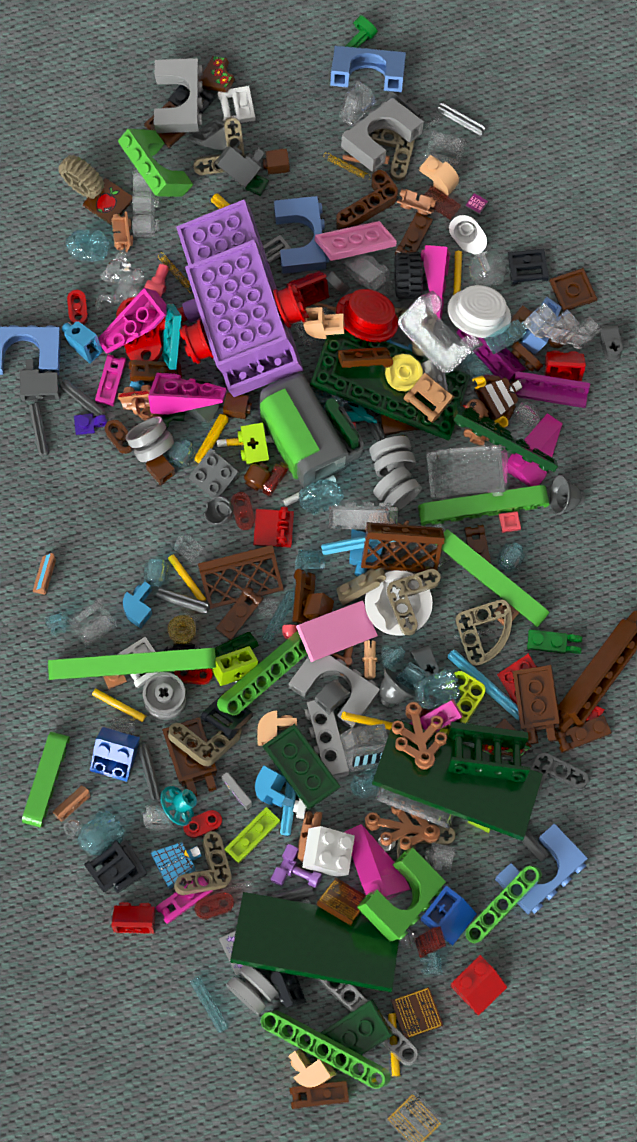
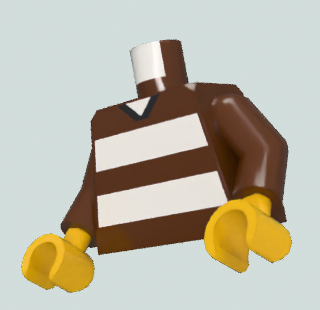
M483 375L473 378L472 381L475 380L477 382V387H475L474 391L489 411L487 413L488 417L491 420L497 419L494 422L499 423L504 428L507 427L508 421L516 408L515 403L518 402V397L515 393L522 389L521 383L517 379L509 383L507 378L501 379L498 375Z

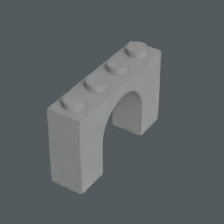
M198 58L155 60V79L157 85L180 84L190 91L189 98L181 106L175 108H154V127L157 133L199 132V125H202V114H199V108L203 107L202 97H200V92H203V84L200 81V76H203V67L199 65Z
M391 98L387 102H383L375 111H371L362 121H358L350 130H346L342 135L341 148L373 172L385 163L386 150L371 139L369 134L377 129H390L411 143L422 134L424 121L394 98Z
M329 655L311 662L308 656L289 682V688L306 698L317 681L325 676L336 675L346 680L351 688V696L337 715V720L353 731L358 723L343 720L341 718L342 712L364 716L380 694L378 684L372 680L367 681L359 671L346 667L347 664L339 658L334 659Z

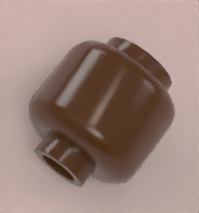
M259 462V464L252 463L244 475L245 485L255 491L263 490L272 477V474L268 471L269 467L262 462Z

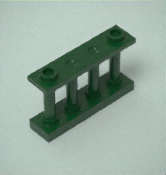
M451 721L447 731V738L455 741V757L451 758L447 772L525 782L530 772V767L521 766V750L524 749L527 743L528 732ZM463 742L474 743L475 760L463 758ZM482 744L493 746L494 762L483 761ZM501 747L513 749V765L502 764Z

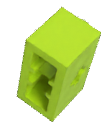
M263 423L240 426L241 431H237L239 443L243 442L244 450H241L242 461H246L247 465L269 461ZM251 439H254V442H258L255 449L247 445Z
M250 646L216 657V668H213V673L220 686L242 679L257 666L258 660Z

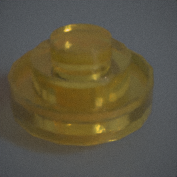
M186 615L174 617L168 624L170 638L178 644L190 642L196 635L195 622Z

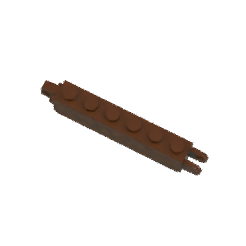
M637 610L632 612L626 620L622 619L560 702L558 709L561 724L556 729L565 732L573 723L577 725L583 724L637 651Z

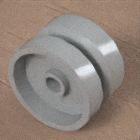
M159 416L139 423L126 435V441L131 448H135L134 454L140 462H147L159 457L174 444L173 436L169 431L165 430L166 424Z
M393 436L385 438L369 448L371 459L375 462L374 469L378 477L384 478L387 474L401 466H405L408 470L416 466L414 454L410 452L411 444L408 437Z
M401 466L387 474L373 490V494L378 500L384 501V507L391 514L398 512L412 502L422 490L419 482L416 479H411L412 474L405 466Z
M160 672L154 674L146 681L142 696L146 710L153 717L159 720H170L182 713L186 706L187 696L184 684L178 676L168 672Z
M243 965L238 971L245 983L237 977H232L226 986L250 1010L259 1015L266 1008L264 1001L259 995L267 1001H272L278 992L261 973L250 966Z

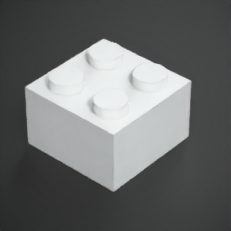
M322 826L309 828L302 868L336 877L349 875L355 836Z

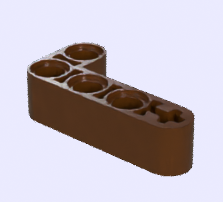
M376 170L373 172L371 186L374 191L337 214L336 227L338 230L358 226L397 202L398 188L385 171Z

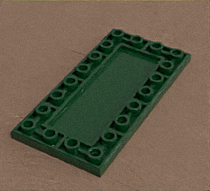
M345 329L344 334L327 335L310 386L447 441L450 440L455 426L452 404L456 398L463 401L471 375L444 365L447 389L454 398L432 423L412 403H407L404 400V396L409 391H398L389 385L385 377L386 367L383 365L342 367L338 358V350L386 347L392 358L396 355L408 354L418 360L420 364L431 359L415 355L412 351L387 341L369 342L359 339ZM419 392L416 394L415 397L429 409L434 411L437 408Z
M403 722L404 728L414 733L413 725ZM391 727L372 785L523 841L542 780V773L530 769L525 782H515L513 780L447 772L451 758L455 757V741L447 738L446 744L441 746L434 754L435 762L433 766L424 770L416 765L414 757L396 749V739L403 736L393 733ZM436 733L427 741V749L435 742ZM407 739L408 745L418 750V746ZM463 744V758L475 760L474 748ZM482 751L483 761L494 762V755ZM502 759V764L513 765V762Z
M243 892L230 963L392 992L399 940L396 939L390 942L362 913L358 915L350 926L317 905Z

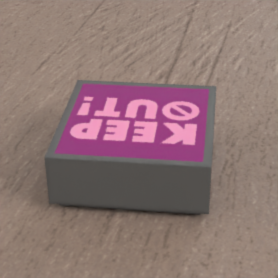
M473 192L464 205V209L480 217L489 201Z

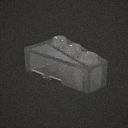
M364 253L336 260L338 267L354 283L357 281L364 289L377 291L387 298L394 292L389 277V270L386 266L378 264L372 256Z
M346 502L345 506H329V529H365L366 522L398 524V507H391V503H379V506H374V503L363 502L362 506H357L356 502Z

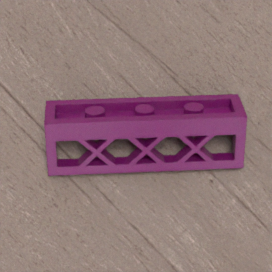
M460 329L456 332L494 375L500 376L501 379L507 378L510 383L515 377L516 371L524 372L526 370L497 337H475Z
M519 371L515 373L514 380L517 379L522 385V389L515 393L519 398L581 408L586 407L590 383Z

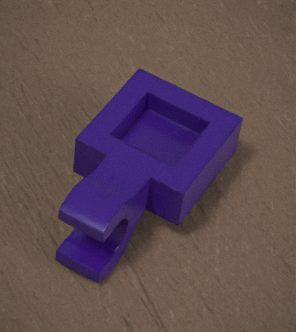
M92 413L75 415L76 435L95 433V428L105 427L107 423L106 415H99L93 418Z

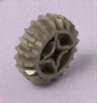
M69 155L60 163L59 173L73 190L82 194V196L92 199L102 192L104 188L102 177L85 160L75 155Z

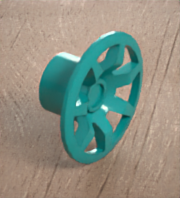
M168 786L161 793V804L169 819L180 826L188 825L192 821L191 818L194 817L192 808L197 804L194 793L189 789L182 791L175 786ZM165 801L172 803V805L166 807ZM169 811H176L174 817L170 814ZM181 814H182V818L185 820V822L179 821Z

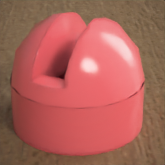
M283 625V636L286 639L290 638L298 631L297 625Z

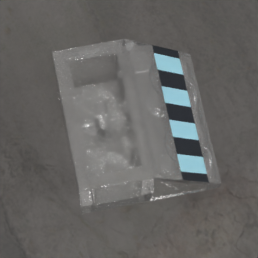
M384 724L350 728L340 734L349 773L377 769L388 738Z

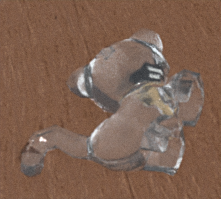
M118 252L115 258L108 263L106 270L100 275L102 280L120 285L114 295L102 293L96 297V310H102V301L104 300L122 303L128 298L136 297L142 291L140 286L136 284L143 283L144 272L142 269H134L131 274V265L123 252Z

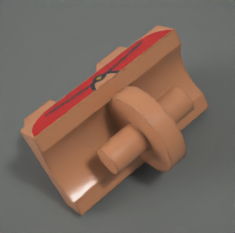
M143 385L141 391H135L132 387H125L123 393H118V399L122 403L123 410L133 409V413L136 415L140 414L141 408L150 407L148 395L151 386Z

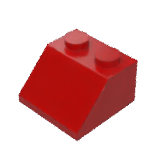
M318 271L289 282L293 285L296 284L298 291L301 292L304 299L302 302L304 307L329 298L326 274Z
M557 350L546 352L544 376L582 381L586 367L584 354L576 351L561 353Z
M127 902L114 905L111 921L114 933L154 934L155 906H151L150 903H139V906H131V903Z
M481 955L450 985L478 1016L507 989V986L495 969Z

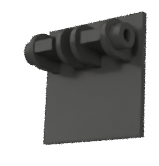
M210 448L188 478L213 498L221 496L229 484L238 479L237 474L239 471Z

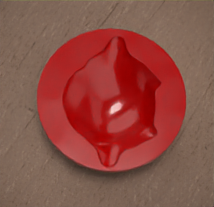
M371 289L356 290L343 296L336 306V314L344 315V329L359 339L369 342H383L391 339L397 332L398 318L395 314V308L386 296Z

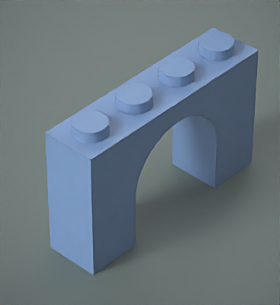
M335 46L330 86L348 87L350 74L360 68H372L384 75V91L402 92L406 52Z
M317 196L274 201L276 225L302 223L308 226L314 234L311 242L304 247L280 250L282 274L326 269V263H329V258L314 241L315 235L322 234V230H325L324 219H320V214H323L322 203H318Z
M10 325L9 327L0 326V375L4 374L6 350L18 341H29L39 348L40 373L53 371L59 375L61 347L59 327L53 325L46 327H37L35 325L19 327L17 325Z
M555 824L547 829L539 837L538 841L555 858L557 862V875L548 883L536 884L518 903L528 915L531 912L537 913L543 907L541 903L546 898L551 900L558 893L556 889L560 885L565 887L572 880L570 876L574 872L579 874L586 867L584 863L588 858ZM510 863L496 876L495 880L505 889L520 872ZM515 884L513 892L516 895H520L522 887L519 884Z

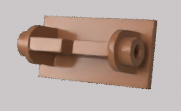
M408 189L401 190L400 197L402 199H399L397 203L401 204L402 208L409 210L415 208L418 209V213L423 215L434 212L431 209L436 204V200H433V197L421 194L420 199L416 200L417 192Z
M125 212L123 217L115 214L111 219L113 231H120V233L113 234L114 246L117 250L125 248L126 252H128L130 246L133 245V236L129 232L131 229V219H128L127 212Z

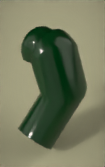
M185 412L170 415L164 414L160 417L166 424V428H168L171 421H184Z

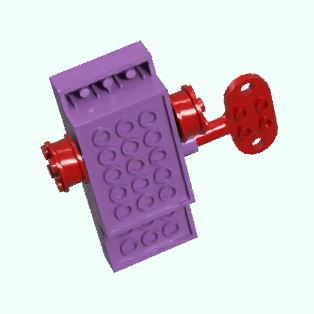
M245 199L176 226L188 263L185 269L195 297L182 303L183 307L177 309L181 314V323L197 321V323L190 326L185 324L182 326V329H179L182 339L187 344L185 351L188 357L191 356L193 362L200 364L201 360L207 357L214 358L216 367L223 373L227 389L233 397L303 371L290 330L292 324L299 321L305 323L306 318H309L307 309L302 304L304 301L303 296L298 291L296 284L293 285L292 283H289L287 288L277 290L251 209ZM130 297L119 305L116 318L135 297ZM165 317L154 329L124 345L130 360L155 362L159 360L163 352L161 333L165 327ZM151 352V357L148 360H143L144 354Z

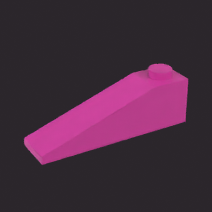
M425 245V250L421 251V258L424 261L423 264L437 323H441L444 297L442 296L446 291V279L444 277L448 276L450 251L448 247Z
M143 288L98 337L103 350L109 354L154 329L167 315L166 303L155 290Z
M157 373L148 395L151 414L170 415L223 403L226 388L210 383L199 384L192 378L189 380L181 379V375Z
M547 413L524 440L530 445L532 450L538 448L552 457L562 423ZM518 453L512 454L505 463L504 470L528 487L540 485L547 474L546 471L539 467V464L525 461Z
M362 824L344 832L355 836L352 858L366 896L368 893L378 890L388 900L411 890L407 880L393 866L395 862Z

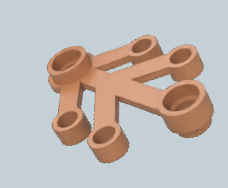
M411 702L406 706L405 714L407 718L412 720L414 733L404 728L403 722H393L392 732L403 736L396 739L395 747L397 750L404 751L414 757L416 765L425 770L433 766L435 762L434 754L441 746L446 744L447 736L443 732H438L435 735V742L427 749V741L437 729L442 728L443 719L440 716L432 717L431 725L423 733L420 721L422 708L417 702ZM407 739L416 744L418 750L409 746Z
M399 801L392 803L391 811L397 815L401 822L380 818L374 812L369 813L365 817V827L368 830L375 831L380 826L397 830L393 833L383 832L381 834L380 841L385 846L400 839L401 849L408 850L413 845L422 841L434 843L440 837L439 827L427 822L422 815V808L418 805L411 807L410 815L418 821L420 826L413 825L403 811V804ZM411 833L417 834L411 838L406 836Z

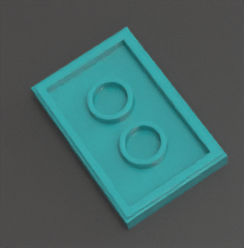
M167 304L162 358L170 370H176L181 314L174 304Z

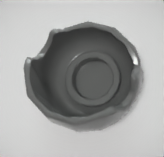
M215 496L206 503L204 517L208 523L223 525L232 518L233 505L228 498Z

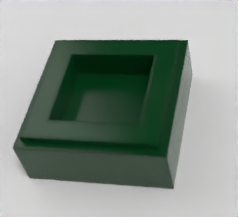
M255 174L245 187V190L262 196L269 180Z

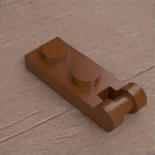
M416 212L395 251V255L396 253L417 252L433 219ZM405 247H409V248H411V250L408 251V250H406V249H404V248H405Z
M386 347L338 350V358L342 367L383 365L388 368L393 365V359Z
M131 360L129 362V369L131 370L130 380L133 382L140 380L154 381L157 373L181 375L182 379L181 364L177 363L176 370H170L165 362Z
M477 525L475 528L464 527L467 545L491 564L484 525ZM479 535V539L473 540L472 536Z
M297 569L294 573L296 586L293 621L302 624L310 621L303 613L308 594H314L316 576L314 573H306L302 569Z
M248 586L218 624L216 630L229 640H232L264 598L261 595H256L253 589ZM247 598L253 601L251 606L245 603Z
M602 715L569 728L565 732H557L561 753L610 735L612 732L605 716ZM570 736L572 742L567 743L566 737Z
M347 1081L324 1083L315 1087L297 1086L289 1088L293 1099L291 1109L349 1103ZM306 1093L307 1100L301 1101L300 1094Z

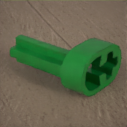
M360 15L353 22L360 32L345 47L359 48L368 38L372 39L377 34L376 27L364 16Z

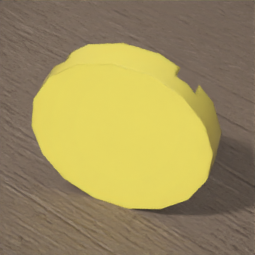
M396 355L392 358L393 365L385 368L386 380L392 388L398 391H410L423 375L421 364L411 355Z

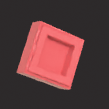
M518 511L499 514L502 533L521 530Z

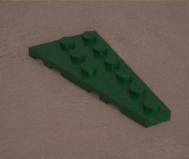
M455 399L452 404L453 417L458 426L472 429L475 435L479 437L483 435L489 438L492 444L497 446L500 444L506 447L505 449L512 454H520L525 461L539 464V467L546 472L549 470L552 472L556 471L558 467L557 460L538 448L532 450L530 445L522 438L516 440L511 435L512 432L488 417H479L480 415L472 407L465 408L460 405L461 400Z

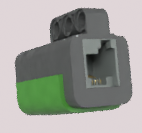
M296 373L265 387L261 391L260 418L294 479H299L303 488L306 489L345 470L348 463L362 456L364 443L361 437L358 442L359 449L352 450L334 426L326 411L323 410L317 396L303 374ZM339 406L341 414L347 416L350 427L356 429L345 409Z

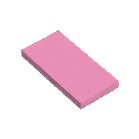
M380 221L315 235L314 240L331 261L395 247L397 243L396 239Z
M363 600L296 626L311 662L378 636L372 622L368 618Z

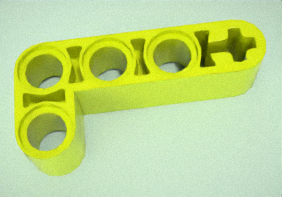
M457 671L452 675L450 686L453 691L462 696L457 706L463 716L456 721L467 724L484 698L485 686L467 673ZM462 679L465 684L459 686L454 681ZM478 689L481 694L475 696L471 693V690ZM468 705L471 710L465 712L461 709V706ZM450 724L440 729L439 732H443L447 736Z

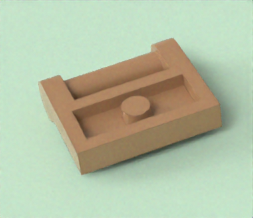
M426 373L421 376L413 388L404 396V400L407 403H412L432 423L454 398L451 393ZM419 392L437 408L432 411L415 397L416 394Z

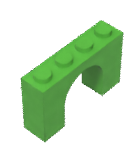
M127 129L118 140L155 196L182 197L193 186V183L184 171L168 170L154 160L152 156L156 155L165 144L155 130Z
M414 848L404 851L393 864L412 888L413 896L410 906L406 910L398 909L378 890L368 893L357 906L390 942L396 939L401 940L408 933L406 929L419 920L420 917L418 915L431 905L430 900L441 893L443 890L441 887L446 882Z

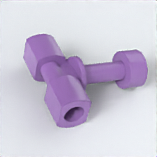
M288 844L282 855L283 861L279 868L276 867L270 879L271 882L283 886L287 876L291 877L295 874L308 880V885L317 888L323 874L318 871L310 873L297 867L298 862L295 860L299 849Z

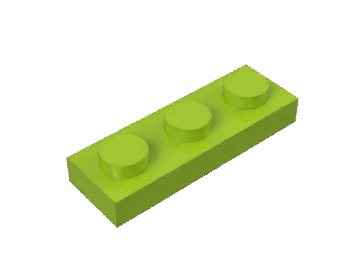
M265 807L224 849L225 852L239 864L280 823V819Z

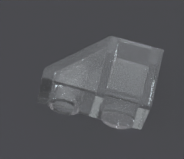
M358 81L346 93L339 118L353 126L376 103L371 88Z
M146 805V812H143L145 828H149L150 833L174 830L173 821L166 815L162 806Z

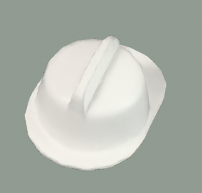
M459 215L450 222L449 232L462 250L477 255L486 248L487 237L474 218Z

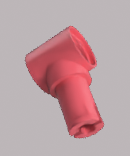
M159 264L155 276L151 280H147L145 288L155 290L162 297L163 292L165 293L166 291L165 278L169 267Z

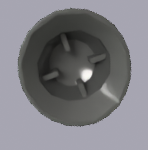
M563 475L556 476L550 491L552 512L560 515L564 511L573 510L578 505H582L585 497L581 494L580 489L568 482Z
M384 668V678L379 688L381 696L379 701L383 705L388 707L390 704L402 702L407 697L415 696L414 690L402 678L390 669Z

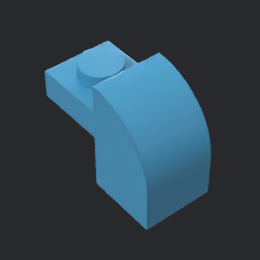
M145 581L142 585H138L135 588L133 596L126 592L123 598V608L126 617L140 629L152 615V609L143 603L152 591L151 585Z
M263 765L255 782V791L258 798L269 805L274 803L281 808L283 805L291 808L294 802L293 799L280 792L286 781L284 776Z

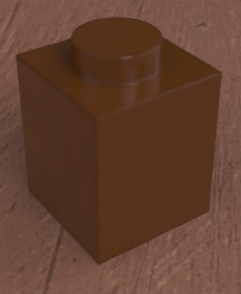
M287 148L265 151L266 158H263L262 161L263 168L267 169L268 175L290 172Z
M226 392L223 414L228 417L246 420V415L251 413L252 403H249V396L239 395L233 397L231 393Z
M163 455L145 463L146 470L160 486L175 475L174 467Z
M324 593L308 594L303 615L312 620L331 613L334 600Z

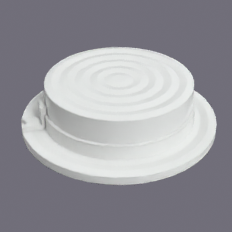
M469 286L455 293L448 304V315L455 326L475 337L492 338L499 336L508 329L511 322V313L505 299L499 292L487 286Z
M389 571L385 573L386 580L381 582L379 587L366 593L365 609L368 618L379 630L390 635L403 636L405 634L400 630L387 596V587L393 581L414 574L407 571ZM411 580L408 586L411 589H417L419 583ZM393 587L392 592L396 594L397 601L400 599L398 595L400 589ZM430 590L408 597L418 622L417 630L427 622L432 611L433 601ZM399 604L397 610L400 613H405L408 607L405 604ZM407 616L405 617V628L408 627L411 630L414 624L409 623Z

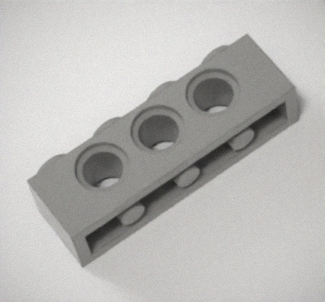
M315 700L307 702V708L304 709L306 720L311 721L312 727H309L311 739L315 738L316 745L313 746L315 752L334 778L349 775L334 712L332 711L328 715ZM323 717L326 719V722L318 724L316 719ZM326 735L331 738V741L323 743L320 739ZM328 754H333L336 759L329 762L325 757Z

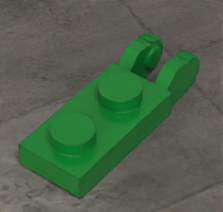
M529 629L527 649L562 654H581L582 649L580 647H566L567 641L582 642L583 637L580 635H567L566 633Z

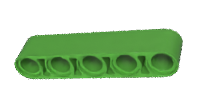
M50 731L23 813L22 823L40 828L43 827L42 821L44 817L46 818L48 812L49 799H52L55 789L54 783L55 780H58L61 770L59 767L61 761H64L67 751L65 748L67 743L70 742V736Z
M537 866L525 867L467 928L466 938L472 943L484 940L540 881L542 877L541 870ZM530 869L536 873V878L533 881L527 878V872ZM515 884H519L522 887L520 895H516L513 892ZM502 898L508 901L509 905L506 910L499 906V901ZM488 913H491L495 918L493 924L487 923L485 919ZM473 928L480 930V938L476 939L473 937Z

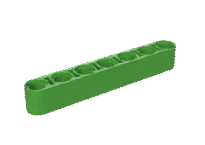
M538 485L427 502L418 505L421 525L426 526V524L430 523L432 525L442 524L444 521L449 520L455 522L461 521L463 518H481L482 515H499L501 512L538 509L537 507L540 506L545 508L550 503L546 486Z
M446 529L444 532V545H442L441 550L502 600L507 601L528 621L539 627L550 612L451 531Z
M295 632L218 699V709L231 715H237L305 657L307 651L299 632Z
M280 1011L267 1012L261 1017V1025L265 1030L372 1088L378 1089L386 1086L391 1080V1074L386 1068ZM271 1015L276 1019L275 1025H272L270 1022ZM288 1025L292 1026L293 1028L292 1035H290L287 1031ZM306 1034L311 1038L310 1045L305 1041ZM323 1044L328 1046V1054L323 1052ZM341 1053L346 1056L345 1064L340 1060ZM359 1063L364 1066V1073L359 1072ZM377 1073L382 1076V1083L376 1080Z

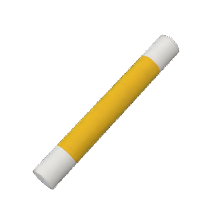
M270 435L265 436L266 443H274ZM238 438L217 440V447L243 445V442L239 443ZM251 439L247 445L258 444V442H254V439Z

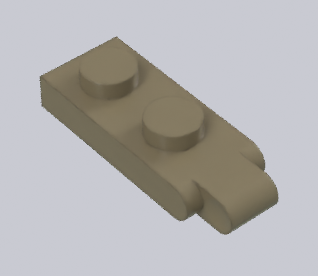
M371 569L336 588L341 604L345 605L379 587L380 583L386 580L384 569Z

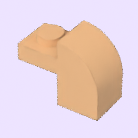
M432 155L419 168L420 172L434 181L433 187L447 197L459 183V177L454 168L446 161L442 163Z
M322 307L306 308L309 318H306V322L303 325L308 335L318 339H327V335L344 334L343 314L324 315Z
M277 711L265 714L258 724V746H263L276 737L277 730H286L294 723L297 726V718H293L291 715L277 718Z
M302 1049L296 1050L289 1055L291 1065L300 1072L294 1079L303 1086L315 1087L336 1075L333 1067L320 1059L311 1064Z

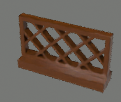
M366 522L361 568H383L384 570L422 572L428 569L438 571L441 549L445 540L443 528ZM369 540H379L381 543L372 548ZM391 541H397L399 543V545L393 549H391L387 544ZM415 542L419 546L411 551L406 545ZM437 544V548L431 552L428 551L426 546ZM385 547L389 552L381 557L376 551ZM404 548L408 553L399 558L396 552ZM423 549L427 555L418 559L414 554ZM372 554L378 558L374 562H366V558ZM393 555L397 561L387 564L385 560ZM410 557L416 561L412 565L404 563ZM431 558L434 561L433 567L424 566L423 562Z
M273 545L198 563L210 609L236 603L239 598L234 599L228 595L232 586L240 589L242 595L251 581L261 586L258 593H255L256 595L264 596L284 591ZM268 559H272L273 563L270 572L260 567L262 562ZM250 564L256 568L251 577L241 572L245 565ZM232 569L237 572L233 582L223 577L226 570ZM258 569L268 575L263 584L253 579ZM214 574L219 577L214 587L206 582L205 575ZM240 574L249 579L244 589L235 584ZM269 577L277 580L278 588L270 589L265 586ZM221 579L231 584L226 593L216 588ZM214 590L224 596L221 602L212 604L210 597Z

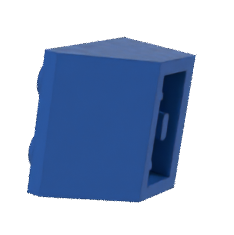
M102 727L96 737L90 771L127 782L137 754L140 737Z
M445 886L424 913L421 922L453 946L477 913L461 896L448 886Z

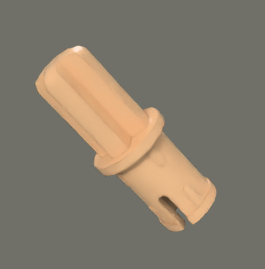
M370 640L364 642V657L362 658L364 662V678L368 680L375 679L376 662L378 661L376 657V642L372 641V644H370Z

